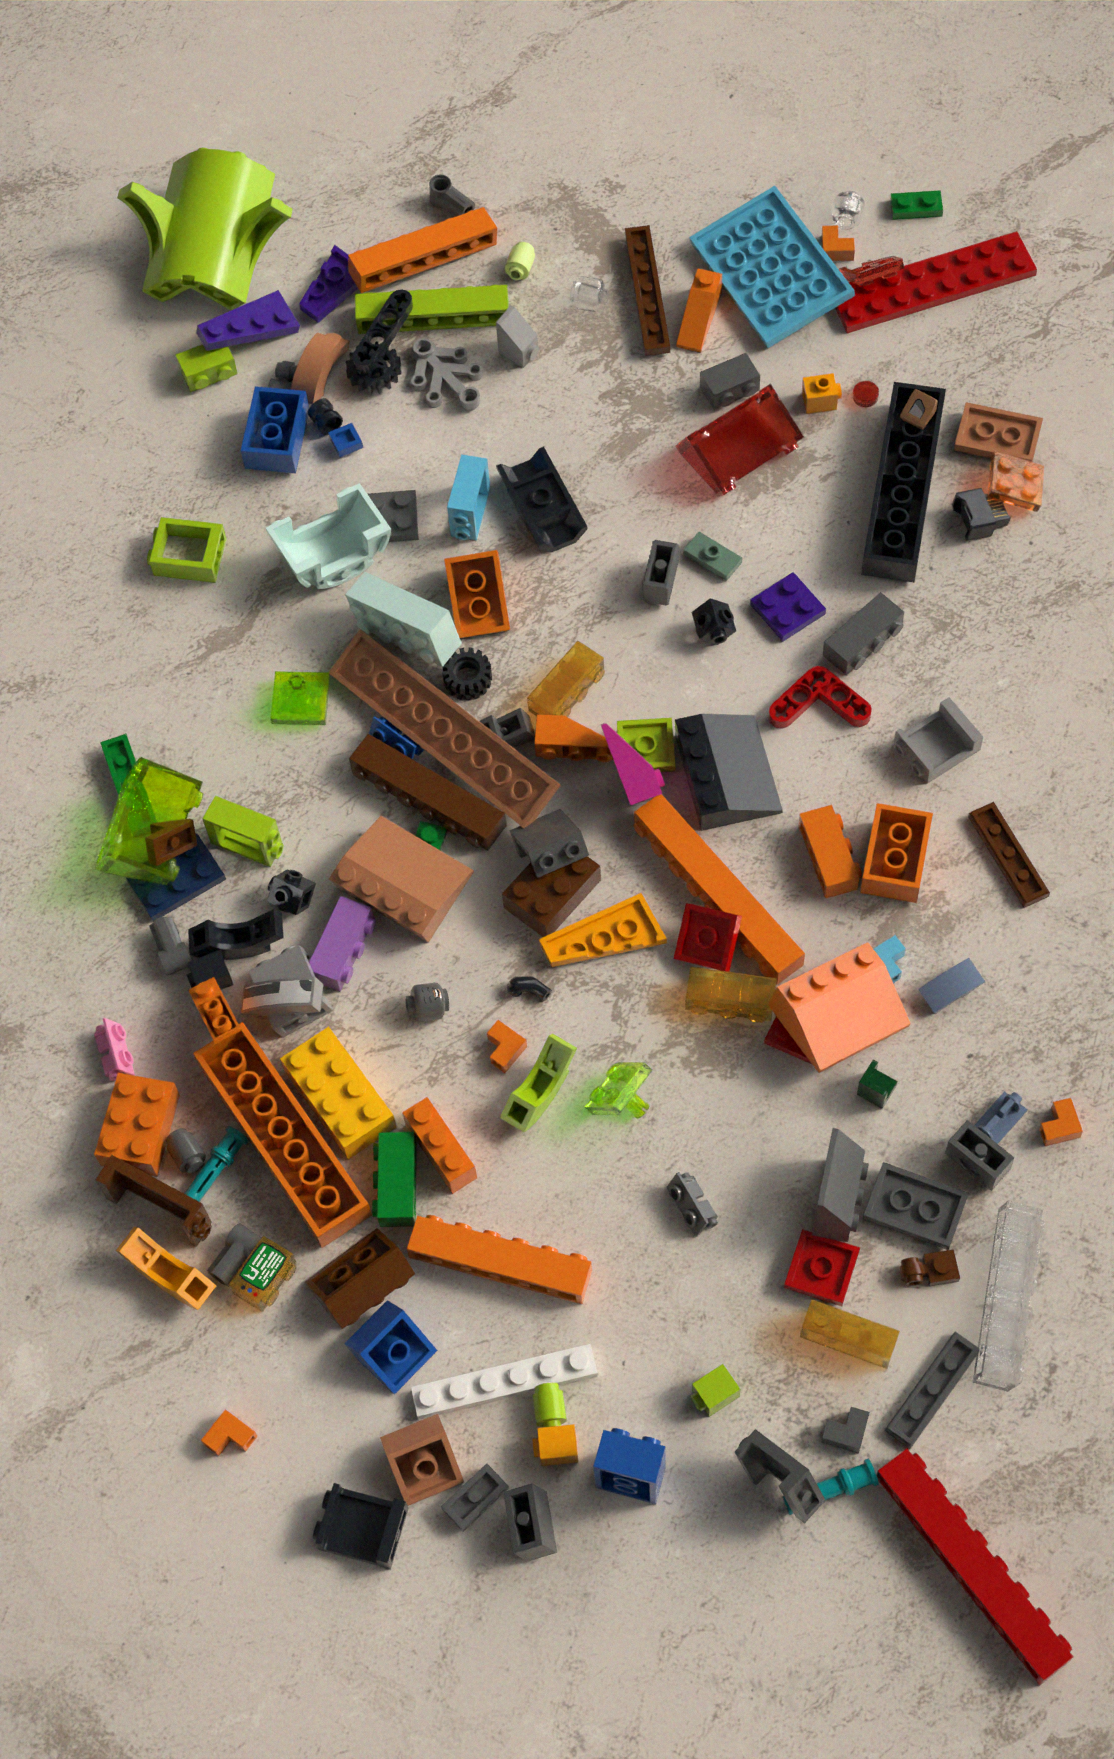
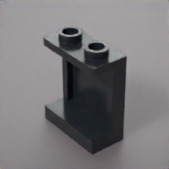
M334 1483L332 1490H327L324 1495L322 1508L325 1509L322 1521L318 1520L313 1531V1539L316 1540L317 1548L328 1553L391 1569L409 1509L406 1501L395 1498L393 1501L344 1489L340 1484Z

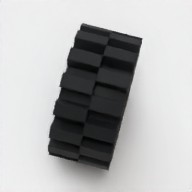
M464 647L459 648L460 653L457 654L455 651L451 656L452 658H449L442 667L446 690L449 689V694L452 696L456 693V698L460 700L463 695L466 701L470 700L471 695H474L475 699L480 698L479 692L484 695L487 692V688L491 686L492 670L490 661H488L486 654L482 656V651L480 650L474 653V648L469 647L468 652L464 651ZM463 668H474L478 672L477 676L471 680H461L457 677L458 671Z

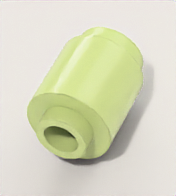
M518 242L512 247L505 265V272L510 278L524 280L528 277L535 259L533 246L526 242Z

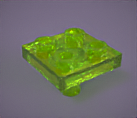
M275 671L270 716L271 724L326 725L330 686L329 672Z
M645 1062L615 1063L607 1071V1078L601 1086L596 1087L589 1095L590 1100L585 1108L592 1115L619 1116L626 1107L636 1119L641 1118L646 1113L642 1109L648 1110L650 1106L636 1092L652 1072V1069Z

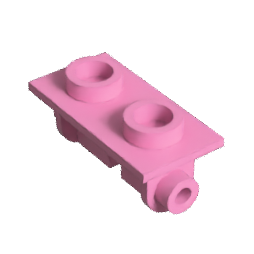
M103 1018L104 1024L95 1028L94 1036L99 1053L104 1054L109 1051V1054L101 1057L105 1076L109 1077L110 1081H115L118 1073L135 1075L132 1066L133 1057L126 1045V1032L119 1023Z

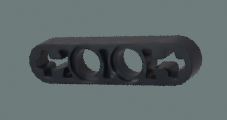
M396 290L389 296L355 349L353 362L357 371L369 373L376 368L413 309L412 295L407 290ZM386 318H394L396 320L392 325L382 323ZM374 337H382L384 339L380 344H372L370 342Z

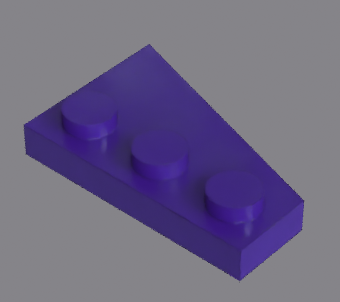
M336 245L333 246L328 261H324L321 266V272L317 279L312 281L299 303L300 310L317 323L323 320L358 289L348 273V254Z

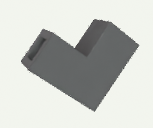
M851 1407L846 1425L827 1420L821 1443L859 1454L870 1412Z

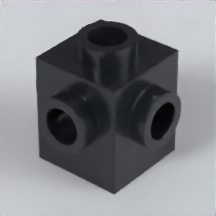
M710 598L691 612L696 626V633L700 640L719 645L736 632L733 621L734 616L727 603Z
M287 869L273 876L268 885V891L270 892L267 902L275 905L282 912L298 915L309 908L316 883L304 878L298 871Z

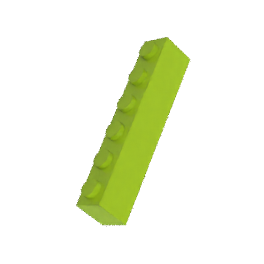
M507 285L408 291L412 295L413 309L399 332L496 326V322L509 308ZM394 291L355 294L358 334H366L387 299ZM386 318L382 323L392 325L396 320L394 318Z

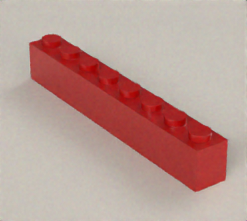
M908 1448L877 1471L879 1483L1039 1686L1042 1685L1072 1660L1074 1656L1070 1653L1072 1651L1071 1645L1063 1635L1059 1634L1057 1636L1050 1628L1051 1621L1046 1613L1039 1607L1035 1609L1028 1600L1030 1595L1026 1588L1019 1581L1015 1583L1007 1574L1009 1568L1002 1558L998 1555L994 1557L987 1549L988 1542L983 1534L977 1529L973 1531L967 1524V1515L958 1504L952 1505L945 1496L947 1491L943 1484L937 1478L932 1480L925 1471L927 1466L923 1459L917 1453L912 1455Z

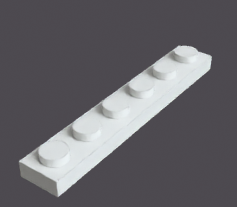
M591 1344L413 1386L411 1390L419 1420L435 1414L440 1415L534 1392V1387L543 1383L563 1385L596 1377L598 1373Z

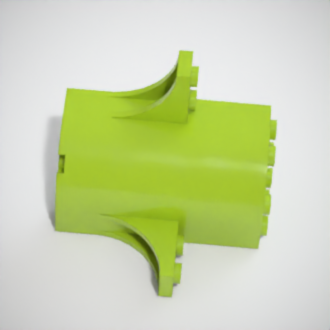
M202 147L173 162L165 198L155 195L145 189L143 185L133 181L119 189L117 199L134 212L141 222L148 239L149 263L142 292L163 303L181 292L192 288L229 310L236 309L245 304L252 274L260 253L273 233L286 220L290 219L292 215V208L285 205L279 199L270 198L275 173L268 170L264 165L247 158L242 152Z

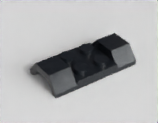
M544 446L539 448L530 460L513 467L503 464L496 465V469L507 488L510 498L539 549L549 552L557 551L576 543L588 529L587 524Z

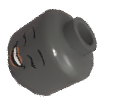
M435 982L414 985L410 996L405 998L407 1012L413 1013L414 1018L419 1022L442 1019L445 1012L449 1011L448 992L446 988L442 989L441 985Z

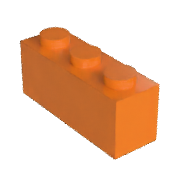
M832 805L800 813L798 826L825 899L858 890L859 879L862 878V872L859 863L853 862L851 857L853 849L850 839L843 836L842 830L844 826L841 815L839 813L835 814Z
M428 1097L402 1112L405 1125L410 1132L415 1133L416 1141L452 1194L477 1179L474 1164Z

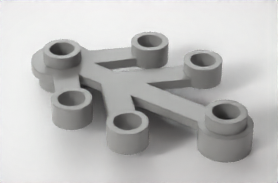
M427 338L416 340L411 348V355L417 361L415 374L411 377L413 390L423 391L426 389L427 382L424 375L428 363L433 369L430 391L426 394L428 406L437 408L442 404L440 391L443 379L459 396L460 405L468 411L475 410L480 404L479 391L474 387H465L453 374L468 375L470 380L478 381L483 377L482 366L478 363L464 364L467 362L468 356L467 350L463 347H456L455 349L436 347ZM438 358H452L454 363H443Z

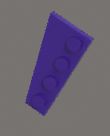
M277 290L197 325L196 334L206 351L298 333L300 325L281 293Z

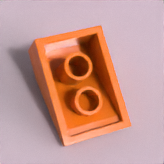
M498 550L445 558L455 628L459 638L509 631L510 623Z

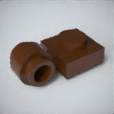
M954 1249L924 1254V1265L922 1262H919L918 1257L901 1260L899 1272L901 1280L905 1281L906 1286L920 1285L924 1282L923 1277L926 1276L929 1287L955 1283L960 1280Z

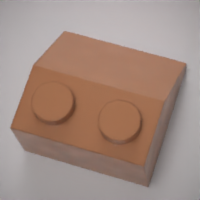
M438 1414L380 1437L402 1497L408 1506L464 1483Z

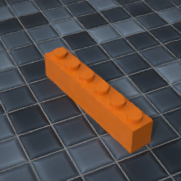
M484 207L471 210L454 218H448L437 224L426 226L420 230L403 234L389 241L381 242L372 247L349 254L348 273L360 292L364 293L495 246L497 244V226Z
M417 1215L407 1246V1252L411 1259L583 1304L592 1273V1262L588 1261V1258L578 1253H570V1256L558 1253L559 1251L556 1248L542 1245L541 1248L531 1246L528 1241L521 1238L508 1240L501 1238L500 1234L491 1230H484L483 1233L474 1231L467 1224L456 1222L454 1225L444 1223L443 1219L434 1215H426V1218Z

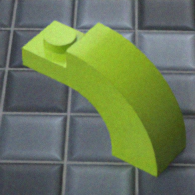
M555 1034L549 1035L531 1072L524 1082L510 1094L499 1118L522 1132L530 1129L546 1111L560 1090L569 1073L568 1067L577 1047Z

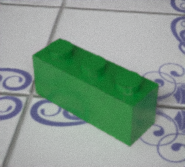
M379 1133L378 1143L373 1144L374 1161H378V1171H373V1189H378V1199L372 1200V1215L377 1217L380 1227H412L416 1221L417 1141L415 1133Z

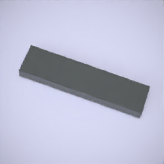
M955 1331L887 1425L885 1432L911 1449L981 1349Z

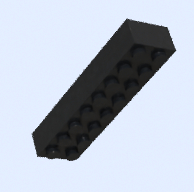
M894 382L861 575L915 583L946 389L901 382ZM915 389L937 400L936 412L923 430L900 419V415Z

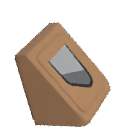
M915 389L905 405L900 419L923 430L936 412L937 400Z

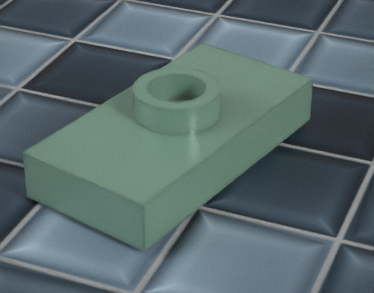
M698 532L683 549V555L726 581L742 563L741 556L701 532Z

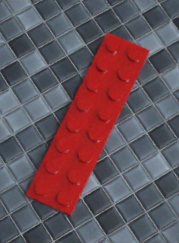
M1016 231L849 282L854 289L855 296L835 307V310L846 333H851L1036 276L1037 267L1019 233Z

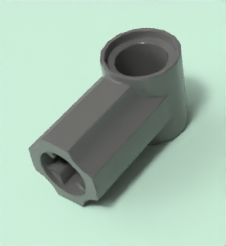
M439 174L430 179L429 196L430 203L434 207L444 208L455 217L475 209V203L454 188L448 176Z
M163 916L154 920L149 927L159 949L157 953L166 975L168 976L188 968V962L192 960L185 943L181 941L172 917Z
M238 1223L229 1232L225 1240V1247L208 1268V1274L221 1284L229 1287L255 1249L262 1242L265 1243V1239L241 1223Z

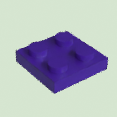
M794 572L750 599L752 608L782 642L826 614V608Z

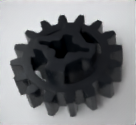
M389 347L376 368L369 373H358L354 367L352 352L349 353L350 360L345 362L347 378L350 379L351 385H358L360 392L367 388L368 394H371L373 389H377L379 393H382V387L390 390L391 382L397 383L398 375L402 373L400 356H397L395 349L389 351Z

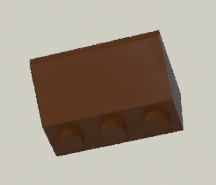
M376 1228L306 1280L305 1284L330 1317L343 1329L357 1322L360 1316L371 1307L381 1304L392 1291L405 1286L409 1279L415 1275V1272L399 1247Z

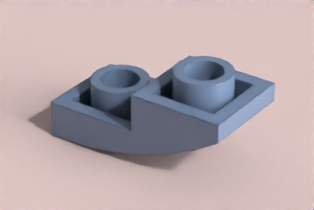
M967 958L918 990L932 1011L937 1014L957 999L963 998L985 983V980L970 958Z

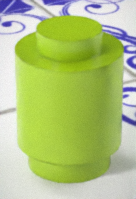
M543 1383L535 1386V1393L532 1395L536 1425L538 1427L561 1426V1424L567 1422L563 1391L559 1390V1384Z

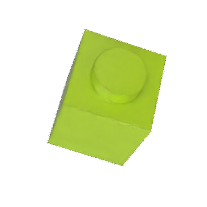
M724 1364L692 1383L693 1394L690 1397L696 1408L700 1412L705 1410L710 1417L738 1399L741 1389Z

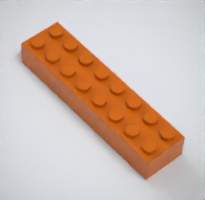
M241 1022L239 1026L242 1031L216 1044L214 1041H211L193 1053L194 1057L214 1090L249 1139L321 1248H323L372 1216L369 1204L250 1031Z

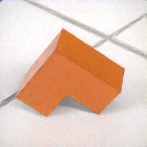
M838 225L822 226V248L832 261H854V238H838Z
M497 1020L487 1032L488 1040L497 1046L490 1056V1062L503 1073H506L527 1048V1040L500 1020Z
M1067 1098L1053 1102L1051 1110L1055 1120L1041 1123L1039 1128L1044 1146L1080 1138L1083 1130L1072 1099Z
M225 1409L201 1439V1442L219 1456L230 1441L246 1452L258 1436L254 1430Z

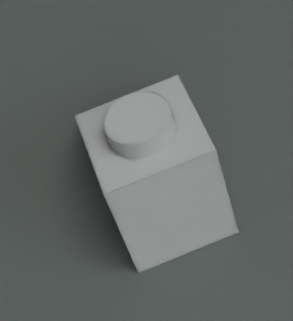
M510 305L496 322L499 355L524 368L530 360L533 361L538 355V338L535 331L517 309Z

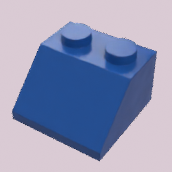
M388 1300L344 1343L359 1362L393 1394H396L438 1351L405 1311Z

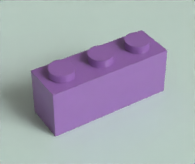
M340 896L309 961L315 977L323 983V986L341 992L344 983L348 984L353 975L352 966L356 959L361 958L365 948V943L363 942L367 934H372L376 925L372 907Z

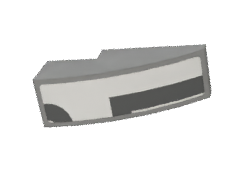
M316 977L267 980L245 985L241 1014L297 1015V1012H320L323 983Z

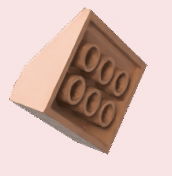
M380 816L344 854L329 880L338 889L363 904L372 907L373 910L429 943L474 870Z

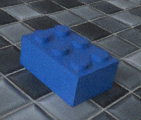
M255 386L241 446V455L245 469L296 474L308 420L309 404L306 391Z
M612 1428L611 1431L603 1430L593 1466L596 1488L656 1504L666 1469V1447L660 1445L661 1441L652 1437L643 1436L641 1440L629 1437L630 1433L622 1429Z

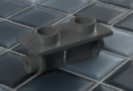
M680 1172L676 1173L667 1186L670 1198L681 1211L686 1225L691 1228L695 1237H698L705 1227L711 1229L718 1224L716 1220L718 1216L708 1200L697 1201L698 1198L703 1197L704 1193L696 1178L690 1176L688 1172L682 1175Z

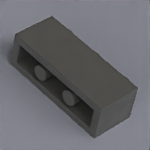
M880 592L824 641L823 656L845 675L853 669L858 670L872 652L875 654L883 647L885 641L890 636L895 637L900 633L904 626V611Z

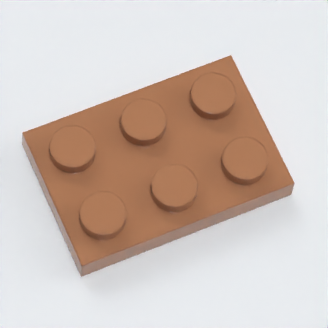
M966 402L954 450L1032 466L1043 418Z

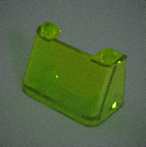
M139 757L127 773L122 784L95 864V870L161 885H167L170 881L174 882L179 872L176 859L172 858L158 866L149 864L145 837L151 835L150 824L187 819L188 813L192 808H198L201 803L203 793L200 792L203 782Z

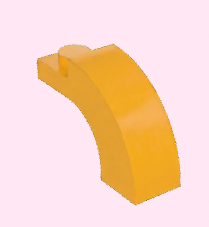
M133 1227L115 1250L135 1266L134 1269L175 1299L193 1309L199 1310L216 1287L213 1282L195 1267H191L171 1255L138 1227Z

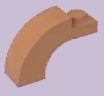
M317 332L302 353L294 374L291 390L306 391L309 404H313L323 397L329 372L336 360L349 350L350 341L341 338L340 335L335 333L324 335Z

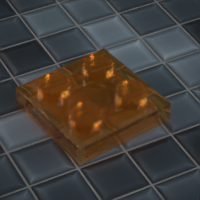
M995 451L991 457L987 498L1038 512L1042 506L1044 465Z

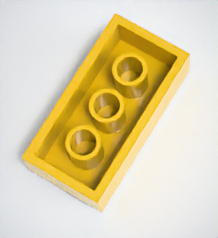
M329 1026L280 1058L285 1073L348 1160L379 1140V1133L390 1132L397 1127L393 1113Z

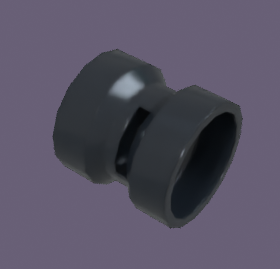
M326 398L315 401L308 409V416L314 423H317V427L323 435H329L328 432L340 428L343 423L342 416L333 410V405Z

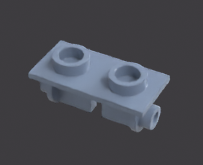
M1004 1091L974 1126L998 1144L1028 1109L1020 1104L1022 1098L1019 1094L1013 1092L1010 1095Z

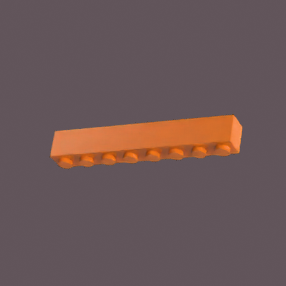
M662 794L655 796L634 811L633 827L637 834L642 838L646 837L654 853L660 858L662 856L669 863L668 866L671 872L676 877L681 876L687 883L686 886L689 892L694 897H699L705 903L704 907L742 916L737 940L741 944L740 947L743 953L748 958L753 957L759 964L761 973L767 979L771 978L778 985L804 965L805 953Z

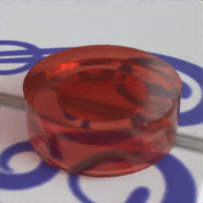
M861 381L854 386L853 401L858 406L871 407L877 403L879 388L875 383Z

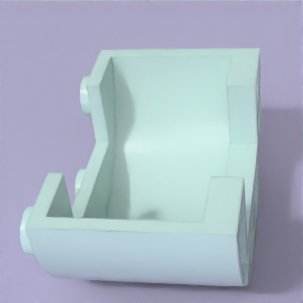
M360 483L353 487H347L336 494L338 510L330 514H324L307 525H301L293 531L292 520L290 517H287L283 520H277L266 527L267 534L303 586L309 588L311 585H315L317 589H325L343 584L370 567L374 563L372 557L378 550L383 552L390 539L391 528Z

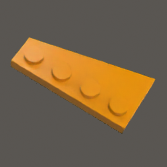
M639 893L540 938L539 944L551 967L667 944V938L642 893Z

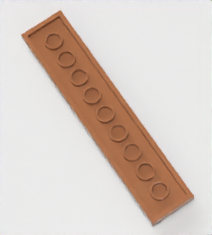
M361 629L328 672L523 828L536 820L561 786Z

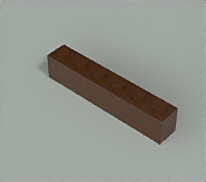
M370 734L366 735L349 757L351 770L355 777L362 781H370L384 794H392L397 797V800L402 805L416 808L426 819L440 822L448 832L462 835L469 844L476 848L481 846L488 851L507 826L504 812Z

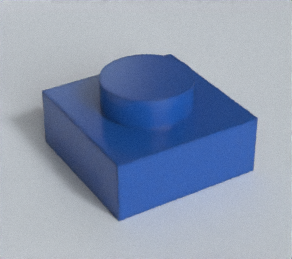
M353 423L328 432L329 438L339 457L363 448L362 440Z

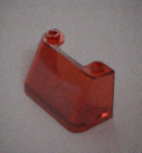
M769 384L757 394L749 397L713 422L685 437L675 447L716 494L721 491L724 496L737 487L735 482L781 452L784 451L785 455H788L799 448L797 442L803 439L804 436L773 386Z

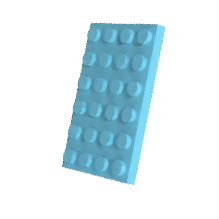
M776 186L771 187L689 237L692 246L712 272L722 274V287L767 348L855 296L852 286Z

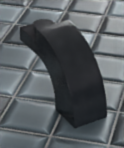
M273 909L249 921L231 924L218 923L208 919L188 929L189 953L191 956L200 958L220 950L224 960H233L271 951L270 944L284 938L282 912Z

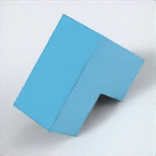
M894 935L874 948V951L884 962L893 983L901 979L902 971L895 962L904 957L906 948Z

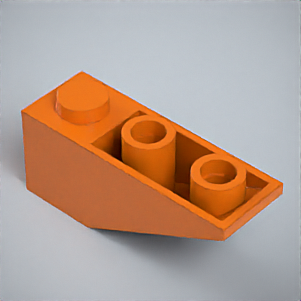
M537 715L535 732L536 757H542L547 760L555 758H569L574 761L596 759L601 762L614 760L606 738L603 735L566 716Z
M214 977L188 990L215 1044L242 1031Z

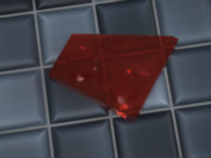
M893 255L863 262L861 267L852 270L847 269V266L839 268V271L847 281L859 286H867L874 282L873 279L881 276L882 278L893 277L897 275V271L905 267L903 259Z

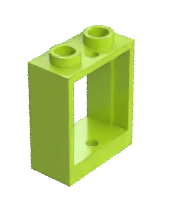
M161 517L159 526L155 527L153 531V549H149L147 554V564L151 566L153 575L216 583L227 539L223 524ZM168 535L208 540L203 562L163 558Z
M218 796L214 797L202 818L211 844L271 867L274 860L279 859L284 848L276 820Z

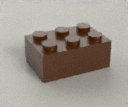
M587 856L537 878L530 862L502 893L503 907L539 935L545 937L554 933L601 881L600 865Z

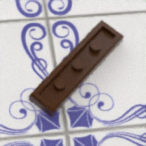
M992 802L970 812L968 818L1023 908L1049 897L1050 892L996 804Z

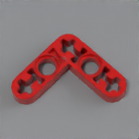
M815 666L809 669L772 703L769 708L768 717L770 724L775 728H786L815 701L820 699L849 724L855 727H863L871 719L872 708L863 697L827 668ZM814 677H815L816 679H819L820 677H822V678H823V683H822L821 681H817V682L813 685ZM840 691L846 695V699L840 702L835 701L831 695L834 692ZM797 692H802L806 694L807 699L804 702H796L792 696ZM786 710V717H776V712L781 714ZM854 710L857 711V712H860L861 710H863V711H864V716L861 715V714H858L857 716H855V715H854Z

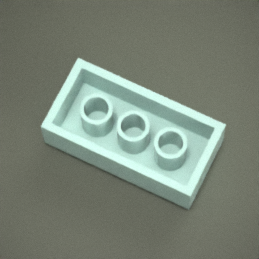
M364 572L345 594L359 629L367 634L377 635L385 643L389 644L391 642L398 645L406 653L412 652L417 654L427 663L433 662L443 667L462 644L449 610L367 572Z

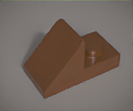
M193 819L150 824L151 835L145 837L149 864L155 866L197 846Z

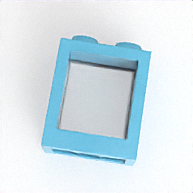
M461 454L447 505L451 537H456L460 540L469 539L477 541L490 492L487 458Z

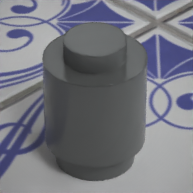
M180 1128L170 1133L166 1138V1148L181 1172L194 1173L201 1169L206 1155L193 1134L187 1132L185 1128Z

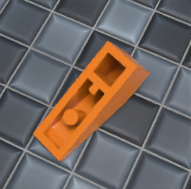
M697 269L688 296L676 347L701 353L722 294L721 273Z

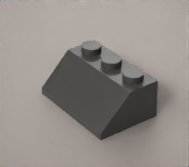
M832 1128L812 1235L848 1243L850 1231L856 1232L859 1214L854 1213L855 1205L861 1206L864 1189L859 1188L860 1180L866 1181L869 1163L863 1162L865 1150L836 1128Z

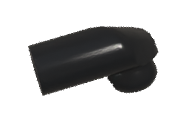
M533 976L514 977L509 981L510 985L507 987L508 993L514 997L521 996L522 991H530L542 1001L547 1000L552 992L549 987Z

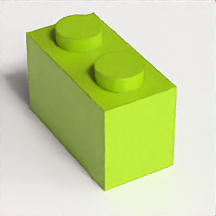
M203 344L175 354L180 372L190 393L198 389H204L216 382L227 380L238 374L235 360L229 347L206 351Z

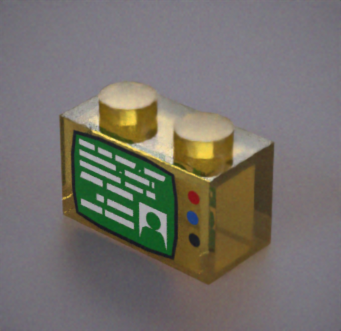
M263 1235L230 1282L229 1287L234 1295L263 1312L267 1305L270 1307L274 1304L279 1295L278 1289L283 1282L289 1281L294 1275L297 1268L296 1259L293 1253Z

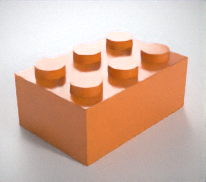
M880 803L876 804L860 893L917 903L933 813Z
M123 1073L117 1074L94 1153L102 1167H104L110 1156L113 1155L151 1176L158 1177L167 1144L166 1138L170 1134L180 1098L179 1091L174 1082Z

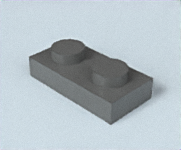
M486 1463L441 1508L464 1532L503 1492L509 1489V1486Z

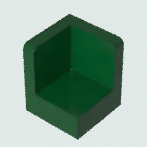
M873 1059L859 1081L857 1095L883 1109L896 1088L898 1081L878 1071L879 1062Z

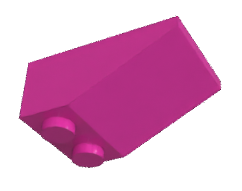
M607 723L601 724L630 805L662 794L661 787L665 786L660 770H654L652 765Z

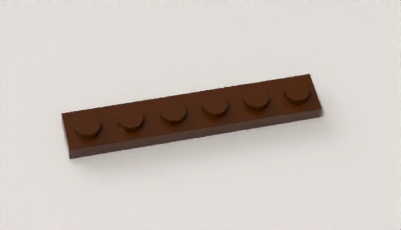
M650 225L625 228V238L645 356L670 353V341Z

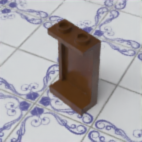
M113 1155L110 1156L95 1179L106 1199L115 1204L119 1202L124 1192L128 1190L184 1220L182 1229L190 1244L195 1247L198 1246L200 1241L206 1240L211 1232L212 1221L203 1203Z

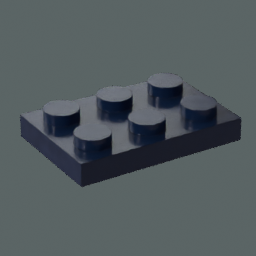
M196 833L197 846L158 866L149 864L148 861L124 875L153 922L226 880L225 874L198 833Z

